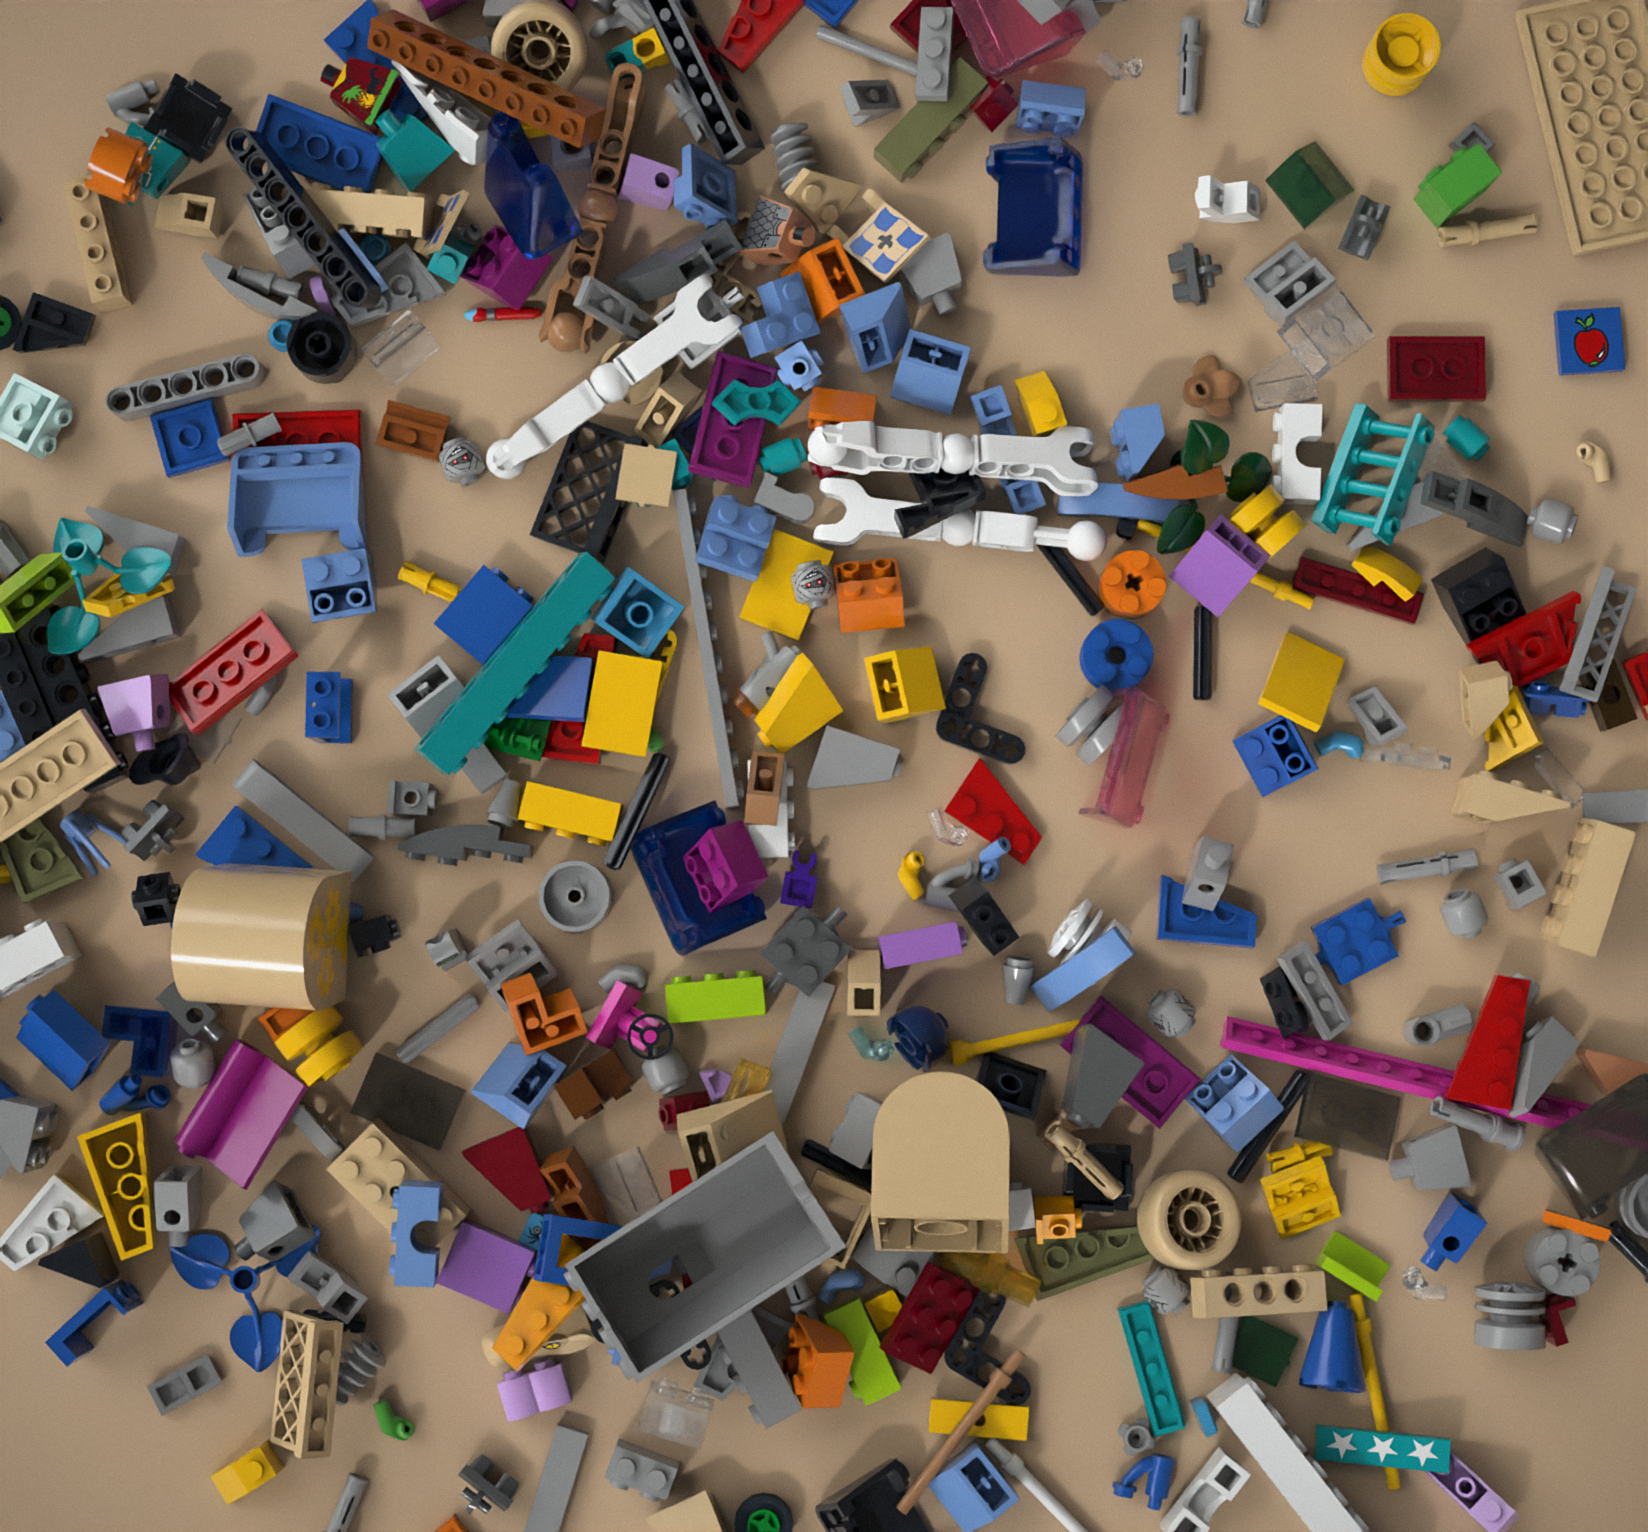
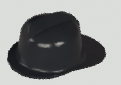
M180 732L171 738L155 743L156 749L142 751L131 765L129 779L136 785H143L156 780L169 785H178L188 776L199 770L201 762L196 758L195 752L188 745L187 735Z

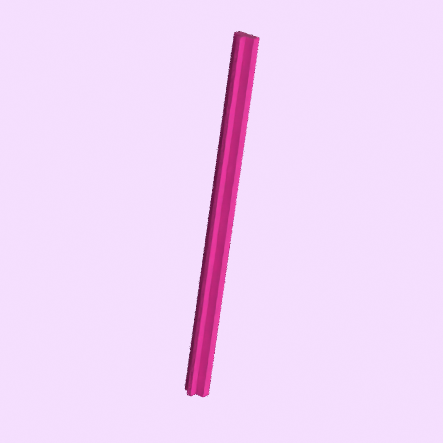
M1229 1016L1226 1017L1224 1022L1223 1035L1220 1040V1046L1225 1049L1430 1099H1435L1437 1096L1444 1097L1447 1087L1449 1088L1455 1074L1451 1070L1299 1033H1293L1283 1039L1279 1028ZM1543 1093L1529 1112L1512 1118L1648 1151V1118ZM1447 1099L1467 1108L1512 1118L1506 1109Z

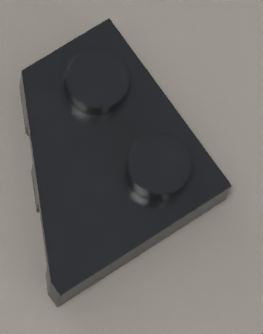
M33 292L13 350L19 353L86 346L96 315Z

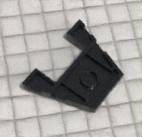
M941 467L938 473H909L922 504L895 509L894 520L902 538H909L985 500L986 489L980 476L976 474L969 475V469L960 474L945 472Z

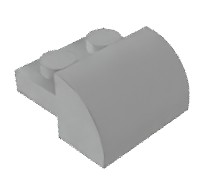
M1295 241L1291 242L1244 278L1246 287L1264 305V312L1279 324H1284L1334 286L1336 279L1316 257L1311 259Z
M519 919L465 956L468 964L484 982L489 993L505 1012L509 1009L500 986L501 983L531 973L539 989L559 975L545 951Z
M871 1225L850 1256L885 1284L887 1283L908 1297L928 1261L932 1263L939 1252L876 1251Z

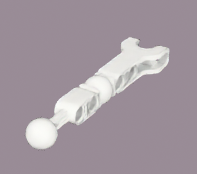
M824 478L820 481L819 485L821 493L825 497L841 501L847 511L844 518L837 524H821L817 526L814 530L813 539L821 544L849 547L867 534L902 538L894 520L895 509L920 505L922 503L873 498L867 495L863 487L855 480ZM969 508L908 538L941 542L942 538L948 544L954 546H964L973 541V546L1021 552L1035 551V544L1067 548L1076 559L1083 561L1099 557L1107 544L1103 528L1089 520L1080 521L1070 529L1038 526V518L1033 516L976 510L975 515Z

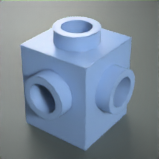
M804 339L774 357L781 368L777 371V374L786 387L791 385L794 390L802 387L805 392L820 382L817 376L823 373L821 366L825 363L816 348L810 350ZM797 362H802L805 365L806 370L804 373H799L796 370Z

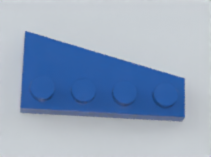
M366 0L323 39L325 44L344 64H346L349 58L353 57L396 70L391 63V59L367 48L371 18L380 15L372 0ZM404 81L390 110L399 120L410 114L423 123L430 116Z

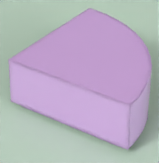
M321 275L311 278L309 282L311 291L320 311L335 316L334 306L330 301L331 298Z
M705 1070L699 1072L712 1102L742 1089L739 1082L732 1075L730 1076L724 1071Z

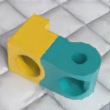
M654 27L615 47L605 55V60L612 75L615 68L623 63L636 65L642 73L657 65L661 67L671 62ZM630 73L624 74L620 78V80L627 77L632 78L634 76Z

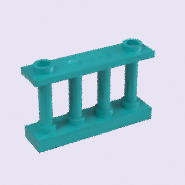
M1355 403L1311 521L1324 532L1332 534L1337 533L1338 527L1342 522L1373 528L1372 534L1385 545L1391 546L1394 536L1400 530V520L1427 448L1434 439L1436 426L1423 414L1416 413L1412 426L1379 421L1380 416L1366 404ZM1376 433L1407 439L1401 456L1368 451L1373 435ZM1367 463L1394 468L1395 472L1390 485L1385 486L1356 480L1361 466ZM1358 493L1384 498L1379 515L1375 516L1345 510L1350 495Z

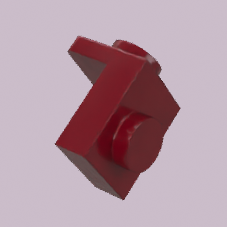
M987 76L985 79L989 82L988 88L969 109L987 130L993 132L1019 104L1011 96L1014 90L1002 78L997 81Z
M707 1090L659 1099L658 1116L665 1131L678 1130L677 1114L710 1106Z
M1555 1293L1546 1295L1544 1302L1538 1303L1546 1307V1312L1539 1315L1540 1320L1537 1322L1546 1325L1547 1342L1558 1347L1569 1343L1559 1311L1576 1306V1302L1570 1296H1562Z

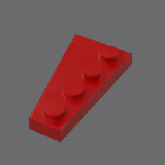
M583 634L575 657L593 658L595 662L591 690L598 651L616 653L618 638L615 636ZM552 720L541 758L601 765L602 750L582 747L586 722Z

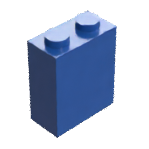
M485 565L479 569L434 622V625L483 666L534 607L530 604L534 599L521 587H518L515 591L506 584L509 577L495 566L490 570Z
M53 990L45 997L39 995L30 1002L26 1008L29 1012L19 1022L21 1028L16 1038L73 1091L96 1072L111 1043L63 997Z

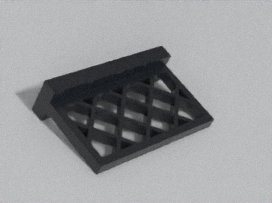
M586 421L569 434L530 536L575 553L588 552L599 563L604 564L628 504L627 501L615 499L623 450L621 454L610 459L604 445L615 439L626 444L648 447L649 444L638 436H629ZM582 427L593 431L597 440L583 448L580 447L577 440ZM599 433L606 435L607 437L601 439ZM600 447L606 461L589 468L584 454ZM580 457L585 471L569 478L566 471L568 462ZM609 467L612 474L610 483L598 488L592 474ZM588 476L594 491L578 498L572 484ZM568 486L573 501L557 507L554 500L556 492ZM597 496L600 503L598 513L586 518L581 503ZM576 506L582 520L566 527L560 513ZM556 516L562 530L551 535L542 533L541 529L545 520ZM585 526L588 532L584 548L573 544L569 535L570 532ZM565 536L567 541L561 540L559 538Z

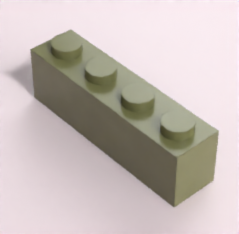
M960 57L950 68L948 101H918L874 148V159L901 183L907 177L911 179L915 177L924 165L922 161L929 153L934 156L944 145L945 141L943 138L950 131L955 133L962 127L966 121L964 116L970 111L969 107L987 89L989 82Z

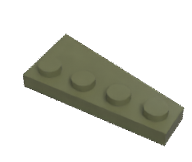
M41 817L0 844V850L22 903H28L85 879V876Z

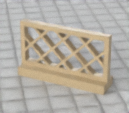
M284 1310L270 1442L294 1451V1456L300 1459L330 1457L344 1323L337 1320L326 1321L294 1310ZM294 1323L298 1331L296 1335L294 1334ZM301 1342H302V1345H303V1348H304V1353H303V1354H301V1351H300V1348H299V1345L301 1344ZM291 1357L294 1363V1366L292 1368L290 1365ZM297 1376L299 1377L301 1386L299 1388L295 1380ZM287 1391H289L291 1397L289 1401L287 1399ZM294 1409L298 1417L296 1421L294 1420L292 1411ZM284 1423H285V1426H286V1429H287V1433H286L285 1436L283 1437V1430H284Z

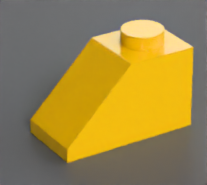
M1045 371L1014 380L1032 437H1048L1056 429L1067 426L1058 394Z
M267 1439L210 1477L226 1503L229 1504L275 1477L284 1466Z

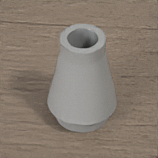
M503 779L502 786L487 811L490 824L512 829L514 822H518L521 783L510 779Z
M1007 956V963L1003 964L1006 1003L1024 1004L1025 996L1035 971V967L1032 966L1033 959L1023 956Z

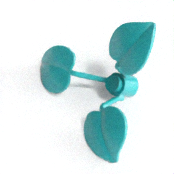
M60 518L54 538V553L62 552L64 559L73 568L71 575L75 579L82 607L80 609L77 606H67L58 610L52 616L47 627L48 651L52 654H70L88 646L98 634L100 619L96 614L86 612L82 602L86 598L81 575L88 576L93 574L97 570L98 564H101L112 572L121 574L120 585L125 591L132 594H143L154 589L163 580L172 566V558L166 552L156 548L138 547L126 552L121 559L122 567H116L104 560L99 554L104 546V535L98 527L89 523Z

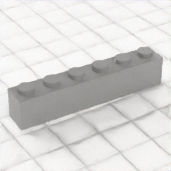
M699 1242L691 1245L673 1258L681 1276L688 1273L693 1284L716 1270ZM751 1309L715 1332L718 1333L723 1343L718 1349L726 1365L733 1362L738 1372L733 1379L740 1393L743 1395L748 1392L753 1402V1405L748 1408L757 1425L763 1422L765 1428L768 1429L802 1410Z

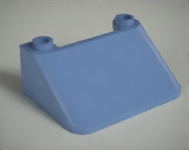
M341 442L248 447L237 451L231 463L227 529L238 557H249L262 553L266 548L267 534L339 530V539L344 548L348 550L367 549L362 459L359 448L352 443Z

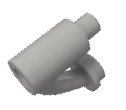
M154 79L144 84L138 80L105 96L115 117L118 116L127 123L132 121L137 125H146L154 108H149L151 114L134 112L132 109L149 102V96L160 90Z
M969 857L968 863L949 868L935 876L931 883H928L924 905L959 912L948 896L956 888L946 887V885L961 876H965L964 881L966 882L973 877L976 878L979 862L973 861V858Z

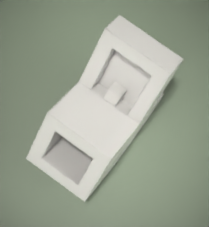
M1211 175L1199 177L1195 200L1200 210L1201 219L1222 223L1260 220V188L1249 181L1224 184Z

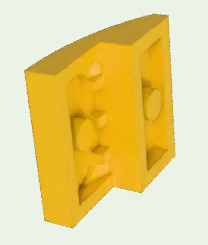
M1321 1156L1260 1179L1272 1220L1281 1240L1341 1217L1336 1194L1330 1186L1326 1165Z

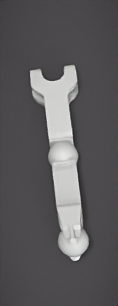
M702 274L681 288L675 299L673 315L614 358V363H603L597 366L589 380H584L541 413L526 422L510 439L495 441L488 448L486 454V464L489 471L501 479H513L519 476L524 470L527 460L550 449L607 406L605 403L621 401L628 394L630 385L632 387L685 348L693 343L709 346L717 345L740 328L743 321L735 314H730L716 322L707 321L700 315L698 310L699 300L705 293L711 290L713 286L711 276L709 274Z
M855 421L816 427L808 439V461L820 466L832 467L834 470L859 475L868 474L870 471L938 473L941 467L945 472L951 474L964 473L969 469V475L976 474L980 477L1041 481L1061 496H1088L1098 488V478L1094 469L1078 465L1071 459L1073 457L1085 456L1094 445L1092 431L1083 427H1061L1048 437L994 434L977 436L973 434L970 440L965 435L958 433L948 434L942 438V432L934 433L928 430L875 426V423L872 421Z

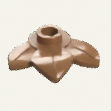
M1209 355L1200 359L1193 366L1192 377L1184 383L1182 396L1184 401L1192 407H1203L1211 416L1225 417L1233 413L1228 398L1239 391L1242 381L1234 372L1220 370L1217 356ZM1196 386L1201 389L1203 395L1197 393Z

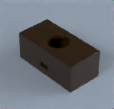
M1612 659L1603 688L1607 685H1613L1618 701L1614 704L1606 703L1602 698L1601 691L1597 702H1589L1600 732L1638 719L1615 659ZM1602 667L1597 668V671H1598L1599 675H1600V672H1601ZM1591 672L1579 676L1582 687L1594 691L1596 681Z

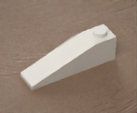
M392 60L391 63L399 72L449 145L459 152V157L471 165L489 162L507 130L451 87Z

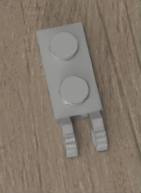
M584 276L573 306L614 331L637 341L641 339L642 333L629 325L631 318L647 323L650 317L645 311L636 307V303L591 276Z

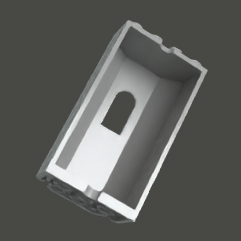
M772 1131L566 1263L565 1266L568 1271L563 1275L572 1290L577 1291L580 1289L586 1301L581 1304L591 1321L598 1318L604 1330L599 1334L609 1350L616 1348L622 1359L617 1363L628 1380L634 1377L638 1383L829 1259L846 1246L774 1131ZM699 1242L716 1270L670 1299H660L654 1296L648 1284L653 1270L691 1245Z

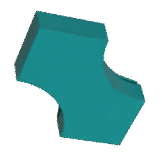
M734 379L713 400L712 405L734 426L745 419L756 417L768 419L780 426L801 405L802 401L780 380L767 387L753 388Z

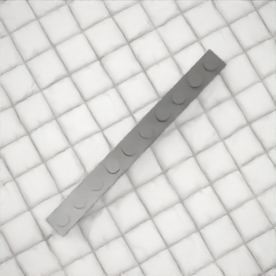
M686 489L674 490L726 809L738 808V800L744 799L742 781H735L733 768L739 767L736 748L730 749L728 736H734L731 717H724L723 705L729 703L726 685L719 686L717 673H723L720 653L714 654L712 642L718 641L715 622L709 623L707 610H712L713 607L710 590L703 591L702 579L707 578L706 565L695 562L696 548L699 547L701 540L699 528L693 529L691 516L697 515L694 496L688 497Z

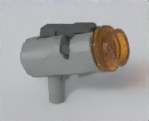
M773 631L760 635L767 652V656L763 661L764 665L759 670L754 669L745 684L735 691L736 695L731 699L747 718H750L753 714L757 715L766 705L795 658L802 653L795 645L791 649L785 645L779 650Z

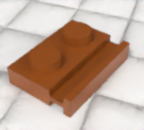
M388 400L386 413H384L375 444L378 447L439 463V453L443 450L442 445L445 443L448 426L451 422L450 416Z

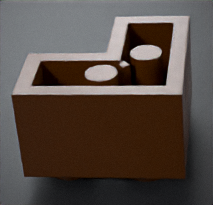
M615 1048L556 1084L554 1088L573 1118L576 1120L583 1116L586 1121L604 1109L602 1102L613 1096L615 1101L631 1092L632 1089L629 1084L633 1083L635 1079Z

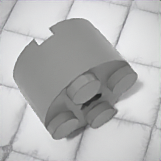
M1554 1226L1546 1227V1229L1535 1233L1525 1247L1524 1263L1530 1276L1537 1285L1562 1296L1584 1294L1598 1277L1600 1270L1598 1247L1587 1236L1574 1233L1573 1230ZM1559 1257L1566 1258L1564 1264L1558 1263Z

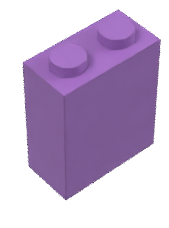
M1220 514L1169 577L1219 617L1271 555Z
M957 921L877 937L884 969L963 954L962 947L967 946L964 927H958Z
M466 1218L460 1225L440 1272L437 1284L509 1314L513 1306L516 1307L525 1291L522 1285L526 1276L532 1277L534 1274L537 1250L518 1242V1240Z

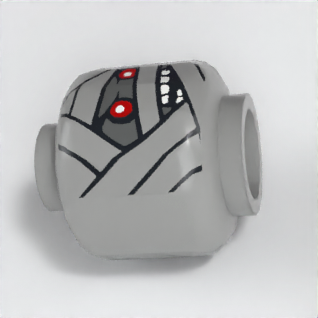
M459 437L443 444V450L439 453V462L447 481L451 483L460 482L461 487L478 482V475L484 471L485 462L477 443L467 440L466 437Z
M820 560L796 566L797 571L791 575V583L797 603L802 605L808 604L810 610L828 606L827 599L832 598L836 594L831 568L827 565H822Z
M1176 989L1167 992L1159 990L1148 1002L1151 1007L1147 1017L1165 1037H1182L1196 1022L1194 1006Z
M1160 1265L1142 1282L1145 1286L1142 1292L1143 1297L1161 1315L1168 1314L1170 1311L1177 1315L1190 1303L1186 1296L1189 1294L1191 1286L1175 1268L1170 1266L1163 1268Z

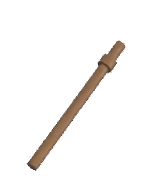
M1015 1348L1001 1368L996 1367L989 1377L991 1379L989 1384L897 1504L896 1508L900 1512L907 1515L1001 1389L1005 1390L1013 1380L1011 1375L1026 1357L1024 1353Z

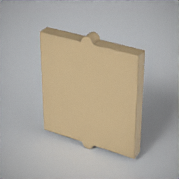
M624 443L615 499L639 503L640 507H644L646 504L668 508L677 452L656 449L652 444L644 447Z

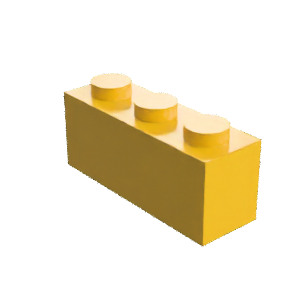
M527 781L517 819L525 821L524 827L543 832L544 826L557 829L555 834L557 836L574 839L575 834L588 836L587 843L606 847L607 841L612 842L617 833L624 805Z

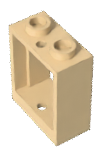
M817 1167L808 1186L813 1195H815L818 1186L821 1185L862 1204L845 1242L846 1247L842 1249L840 1254L836 1253L820 1264L834 1271L837 1266L845 1269L871 1212V1191Z

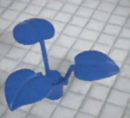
M314 1225L311 1226L317 1236L279 1260L270 1261L255 1269L248 1266H240L231 1271L224 1266L230 1258L229 1248L222 1238L213 1234L195 1235L189 1238L187 1246H170L172 1262L177 1272L192 1287L202 1290L213 1289L220 1282L221 1273L230 1277L231 1287L235 1291L244 1293L245 1299L253 1311V1316H242L234 1323L230 1331V1344L235 1354L256 1372H262L267 1369L278 1357L281 1350L280 1342L283 1323L279 1315L274 1312H267L262 1315L259 1313V1309L252 1296V1292L260 1285L261 1279L259 1274L276 1265L277 1271L282 1276L288 1277L308 1250L318 1256L321 1231Z

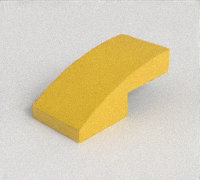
M1368 545L1361 548L1351 564L1373 586L1383 580L1405 602L1414 596L1424 580L1404 562Z

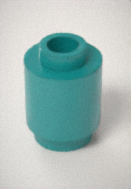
M1459 415L1442 432L1448 438L1446 442L1467 461L1471 458L1478 461L1491 448L1487 444L1491 438L1469 417L1465 419Z
M788 437L761 448L763 455L758 457L764 474L767 472L776 477L801 467V463L808 461L803 445L798 437L794 439Z

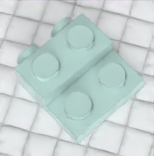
M14 373L0 397V438L43 461L46 455L53 453L56 449V437L61 428L71 422L73 417L71 410L74 405L61 396Z

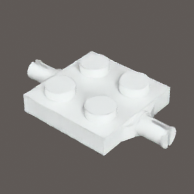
M736 286L724 297H721L711 287V290L705 293L699 300V313L707 321H719L732 314L730 307L744 298V295L740 293L741 290ZM675 301L654 317L658 325L673 315ZM738 328L717 345L709 346L693 343L677 355L682 357L690 370H694L741 334V329Z

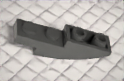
M726 219L672 251L667 246L615 276L612 280L621 295L636 304L647 302L679 291L702 274H714L718 271L715 266L716 264L740 251L742 247Z
M1436 471L1426 473L1420 504L1467 521V528L1517 547L1523 546L1528 516L1516 503L1501 493L1472 479L1467 478L1459 481Z
M459 825L430 830L399 843L398 850L406 851L405 858L425 861L426 855L437 856V863L457 866L458 860L466 861L468 849H472V856L491 858L493 852L504 854L503 861L523 864V858L532 859L534 846L502 840L504 828Z

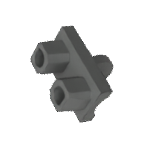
M1361 194L1338 249L1367 261L1370 258L1391 207L1375 202Z
M1192 242L1183 244V250L1168 255L1171 273L1175 274L1186 271L1188 279L1185 282L1172 284L1174 300L1177 303L1193 302L1196 306L1206 305L1203 278H1205L1206 288L1215 287L1214 277L1223 273L1222 265H1212L1211 255L1202 256L1203 266L1201 267L1198 248H1195Z
M153 799L143 808V813L149 820L142 827L132 822L121 832L127 842L124 848L130 854H135L143 861H146L151 854L156 857L162 849L172 853L176 847L170 841L177 834L175 829L185 819L179 812Z
M483 1454L476 1458L469 1466L466 1464L458 1474L459 1477L478 1491L476 1494L466 1486L460 1494L470 1502L465 1509L469 1514H471L475 1507L485 1514L488 1513L492 1506L482 1499L484 1496L502 1511L507 1510L513 1502L511 1498L519 1485V1482L507 1473L501 1477L495 1486L487 1481L485 1477L495 1464Z

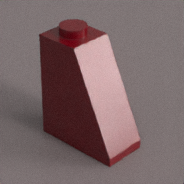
M521 1127L514 1128L461 1151L463 1157L521 1212L529 1209L531 1214L549 1207L548 1201L554 1197V1193L540 1171L542 1163L527 1127L525 1129Z

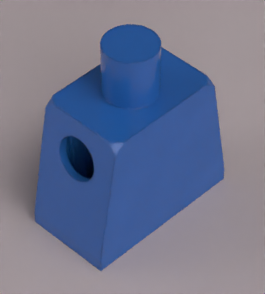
M1449 1191L1424 1231L1423 1237L1429 1248L1420 1261L1436 1272L1446 1258L1454 1263H1458L1487 1224L1479 1209L1452 1191Z

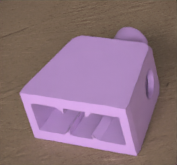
M631 153L626 164L618 199L661 210H668L671 201H674L673 180L678 178L679 170Z
M168 674L146 675L98 686V692L113 733L116 736L133 735L136 752L156 749L152 730L165 728L170 725Z

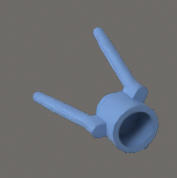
M76 809L62 820L60 827L66 833L65 838L73 845L91 875L96 876L97 870L80 843H84L105 868H110V863L89 839L95 832L92 826L94 825L123 844L127 842L122 834L98 820L91 812L84 815L79 809Z

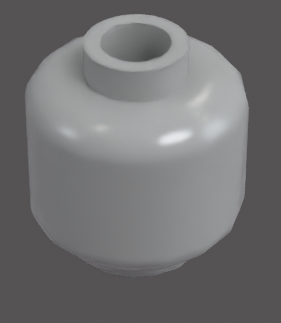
M1546 498L1539 507L1532 506L1527 524L1533 525L1532 535L1535 538L1561 544L1565 538L1571 539L1578 515L1574 514V508L1570 504Z
M1463 888L1447 894L1444 897L1445 901L1440 907V912L1450 934L1463 936L1464 939L1474 938L1481 934V928L1487 924L1488 915L1478 893L1469 892L1468 889Z
M193 1038L185 1039L171 1051L169 1059L173 1077L178 1084L190 1089H197L205 1086L214 1076L216 1066L213 1051L206 1042Z
M665 1045L654 1048L653 1055L661 1053L666 1048ZM670 1048L662 1057L646 1060L642 1064V1070L647 1081L655 1092L662 1091L663 1095H667L686 1085L685 1079L689 1076V1069L677 1048Z

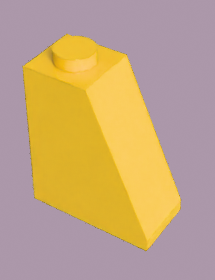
M802 652L795 658L766 705L754 719L761 729L757 735L767 749L773 746L778 753L784 754L843 712V709L815 666Z

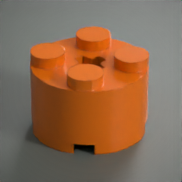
M108 127L105 129L108 137L100 135L92 151L87 170L93 172L91 180L85 178V187L123 204L128 201L135 203L141 191V185L138 184V180L142 172L147 173L149 171L153 155L148 153L149 149L146 142Z
M1143 550L1125 551L1113 557L1103 569L1098 582V595L1104 607L1111 614L1127 619H1136L1148 614L1158 605L1166 591V576L1161 564ZM1128 578L1130 581H1137L1136 591L1133 588L1127 589L1125 587Z

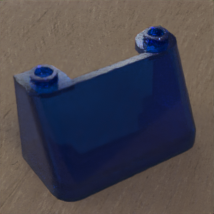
M504 112L495 114L488 124L484 192L521 255L526 259H537L584 234V231L557 176L551 167L541 164L520 124V120Z
M1062 137L989 145L986 170L988 175H991L998 183L997 242L989 243L987 249L983 252V263L986 271L996 275L1077 276L1081 267L1083 161L1080 152Z
M715 800L647 827L636 834V838L631 846L635 862L674 950L681 956L767 919L762 899L753 893L709 914L705 903L700 899L699 891L691 874L686 869L683 856L710 828L726 824V816Z

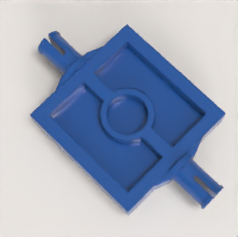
M1366 898L1310 927L1318 944L1319 953L1315 954L1320 965L1325 964L1332 970L1338 984L1344 985L1399 956L1391 941L1389 930L1406 923L1405 918H1403L1404 915L1399 910L1383 919L1377 913L1371 899Z

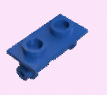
M1532 681L1530 684L1520 687L1526 696L1523 699L1530 714L1549 715L1550 705L1555 704V716L1578 718L1579 715H1585L1586 713L1585 702H1591L1590 700L1560 691V687L1550 686L1549 683L1543 681Z

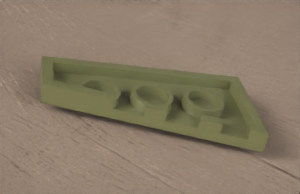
M1138 1226L1076 1232V1238L1043 1239V1244H1037L1036 1236L1014 1238L1037 1301L1155 1259L1144 1246L1139 1235Z

